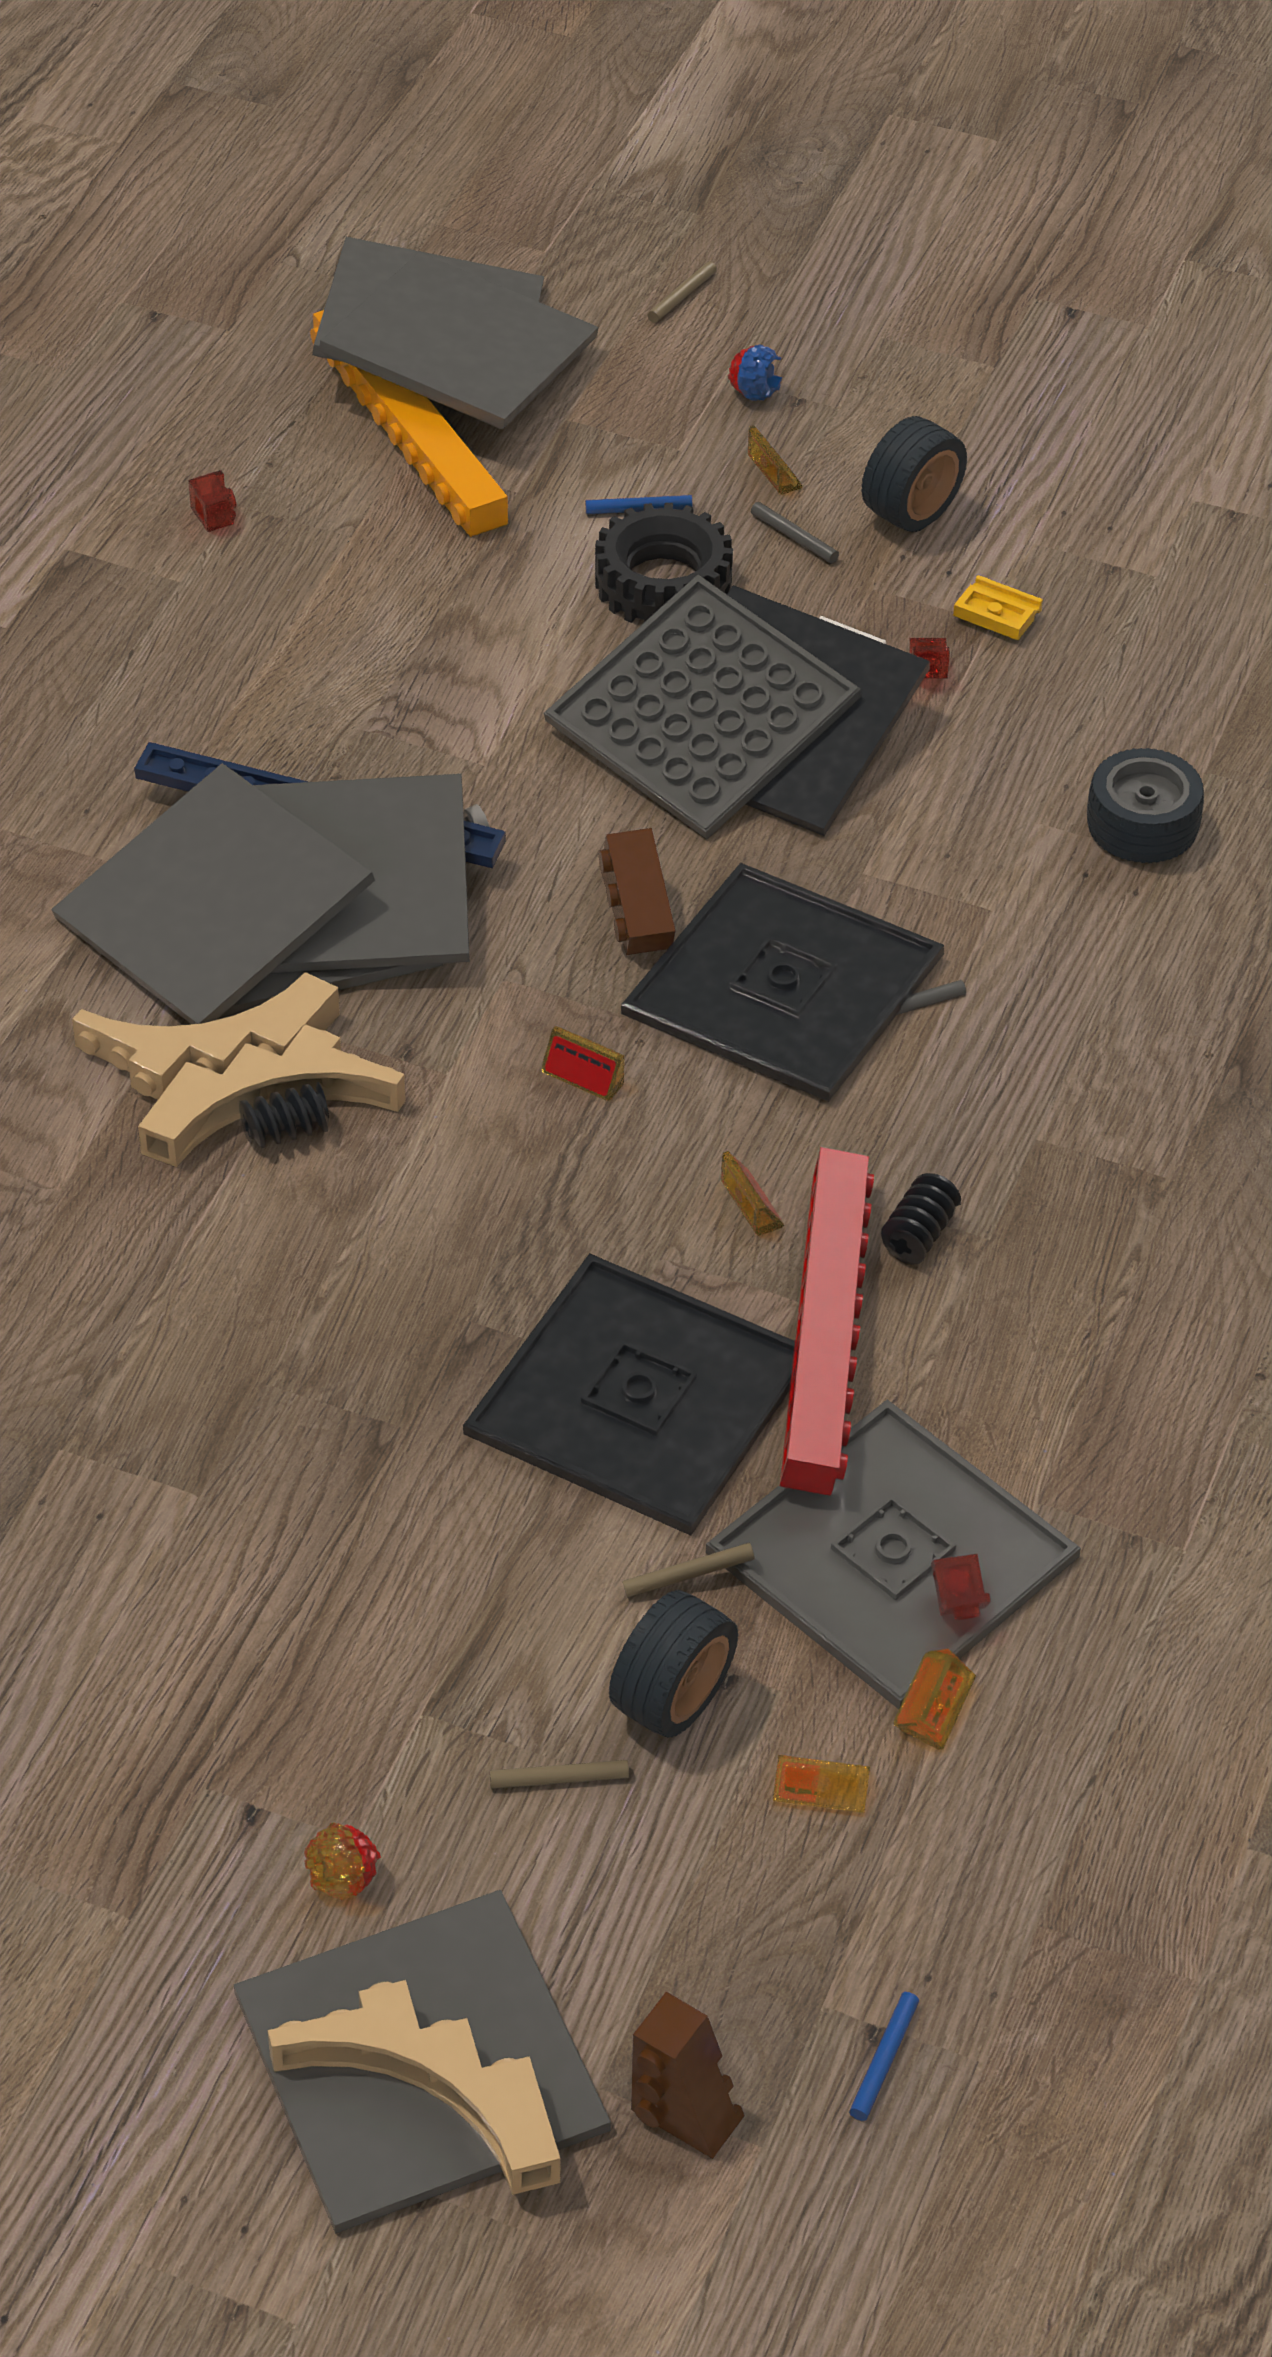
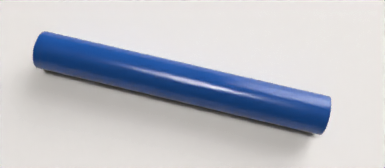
M692 495L585 500L586 514L624 513V510L631 507L635 512L644 511V504L652 503L654 509L664 508L665 503H673V509L683 510L686 505L692 507Z
M903 1992L849 2110L850 2115L857 2120H867L919 2003V1998L913 1993Z

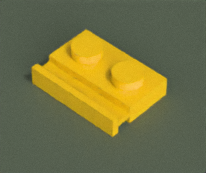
M978 575L973 585L970 584L954 604L953 616L1019 640L1034 621L1036 613L1042 611L1043 599Z

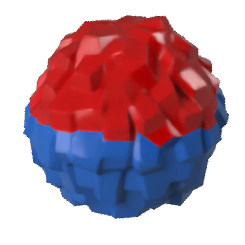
M761 344L742 349L731 361L730 373L728 374L731 386L744 397L753 401L765 400L771 397L776 390L780 389V382L782 380V377L774 375V365L771 363L774 360H781V357L776 355L775 350Z

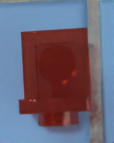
M909 638V653L930 662V669L924 678L948 679L950 650L947 646L946 638Z
M978 1554L933 1560L931 1566L940 1615L953 1614L954 1620H966L981 1616L980 1610L985 1609L991 1603L990 1594L984 1592Z

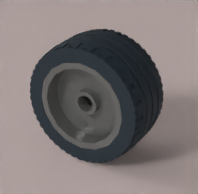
M1133 748L1115 753L1099 764L1090 784L1087 804L1089 832H1091L1095 842L1104 850L1127 861L1158 863L1176 858L1192 846L1200 828L1204 805L1202 779L1191 764L1170 752L1150 748Z

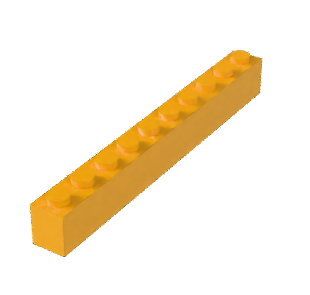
M324 310L313 313L314 328L310 331L313 344ZM327 359L329 365L332 368L335 367L341 374L344 384L354 390L360 404L369 409L375 423L385 429L391 443L400 448L406 462L416 468L422 482L425 485L428 484L435 492L438 502L441 505H445L451 512L456 525H461L466 533L472 537L508 524V496L427 397L346 362Z

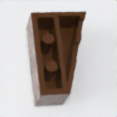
M652 828L606 834L604 849L598 851L600 871L606 887L608 904L610 908L612 907L615 917L614 930L617 942L623 943L626 955L668 949L674 942L676 930Z
M668 1992L664 1993L633 2034L631 2110L635 2112L636 2116L644 2124L653 2128H662L713 2159L745 2115L740 2105L732 2104L728 2094L734 2086L731 2077L725 2074L722 2076L717 2063L722 2058V2053L708 2016Z

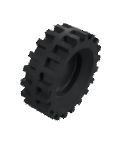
M652 503L644 504V511L635 512L631 507L624 510L623 519L613 516L609 519V529L601 528L599 540H596L595 588L599 589V599L601 602L609 601V611L613 614L619 611L625 612L624 620L632 623L636 618L642 619L644 622L648 620L697 575H700L722 592L728 594L732 583L733 548L730 534L724 535V525L721 522L712 525L710 514L704 512L700 516L693 514L694 507L688 505L683 510L673 509V503H665L664 508L654 509ZM661 558L673 559L688 564L695 572L688 576L662 579L650 578L633 572L632 569L645 561Z

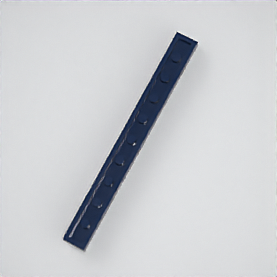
M148 742L134 767L136 779L187 792L222 763L252 785L308 782ZM464 821L466 862L493 869L506 842V832Z

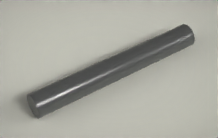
M759 501L752 506L751 513L830 564L837 560L839 552Z
M962 980L911 994L903 1003L898 1014L965 995V984Z

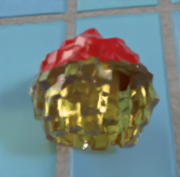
M334 1822L330 1823L327 1828L317 1832L316 1837L309 1841L304 1851V1855L307 1858L304 1860L305 1868L310 1869L311 1887L314 1890L324 1892L328 1897L340 1900L350 1896H357L358 1893H361L371 1883L377 1874L376 1862L381 1858L380 1852L377 1851L375 1844L370 1841L367 1835L351 1825H342Z

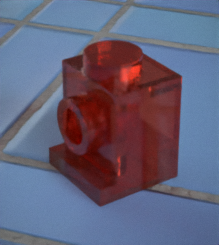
M222 470L188 480L190 507L207 532L234 524L236 513L233 509L237 506L236 499L231 488L225 487Z

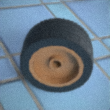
M912 416L899 421L882 437L867 462L861 484L864 503L875 514L896 527L909 532L921 531L936 521L955 498L967 468L965 445L948 430L920 416Z
M675 1590L662 1596L637 1623L619 1654L610 1680V1702L623 1714L652 1732L666 1738H672L681 1734L706 1709L728 1673L736 1652L739 1636L736 1623L716 1608L684 1591Z

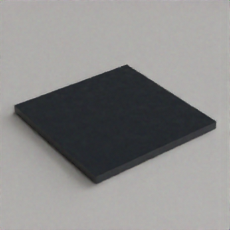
M733 585L727 594L729 597L861 689L862 697L745 804L825 836L928 673L930 662Z
M740 863L621 1004V1014L829 1102L901 1010L905 1000L916 991L944 955V945Z
M589 1253L463 1424V1434L691 1536L790 1391L795 1341Z

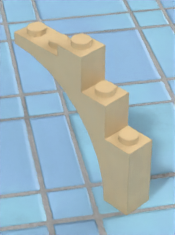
M305 972L286 990L259 1006L231 1017L202 1024L181 1026L137 1025L108 1019L81 1009L72 1018L75 1046L86 1054L95 1055L112 1063L120 1070L130 1072L131 1087L144 1096H151L158 1100L186 1062L223 1074L245 1043L264 1050L268 1049L282 1056L304 1024L326 1031L340 1015L338 987Z
M304 1024L282 1056L268 1049L264 1050L245 1043L223 1074L186 1062L138 1126L141 1154L177 1167L198 1144L218 1129L241 1118L239 1101L247 1100L253 1108L255 1097L263 1096L269 1104L271 1093L278 1092L284 1099L286 1089L294 1088L300 1096V1089L304 1084H310L316 1092V1084L319 1082L326 1100L366 1103L398 1112L405 1103V1076L393 1068L384 1067L362 1059L355 1054L341 1051L340 1037L328 1031L319 1030Z
M406 1980L395 1983L380 1982L374 1984L369 1989L358 1991L359 2009L350 2011L340 2009L329 2013L325 2017L304 2022L289 2021L278 2028L268 2030L269 2051L274 2072L310 2066L352 2067L390 2075L424 2089L460 2114L481 2135L498 2160L512 2195L560 2183V2155L530 2056L520 2059L504 2058L496 2061L491 2066L482 2068L467 2018L456 2021L441 2020L435 2022L430 2027L419 2028Z

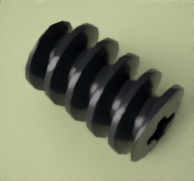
M319 1082L316 1084V1092L310 1084L302 1085L300 1096L294 1088L286 1089L284 1099L278 1092H273L269 1096V1104L263 1096H257L254 1099L253 1108L247 1100L239 1101L240 1117L246 1138L249 1142L250 1139H255L261 1149L265 1148L266 1135H271L276 1144H281L282 1131L285 1130L292 1140L297 1139V1127H302L307 1136H312L313 1123L316 1122L323 1132H328L329 1111Z
M925 1173L917 1176L911 1187L904 1194V1198L898 1203L896 1209L881 1229L883 1244L895 1258L912 1265L920 1264L925 1259L926 1253L933 1247V1242L939 1238L941 1231L947 1226L948 1220L955 1214V1207L961 1205V1196L956 1186L944 1176L935 1173Z

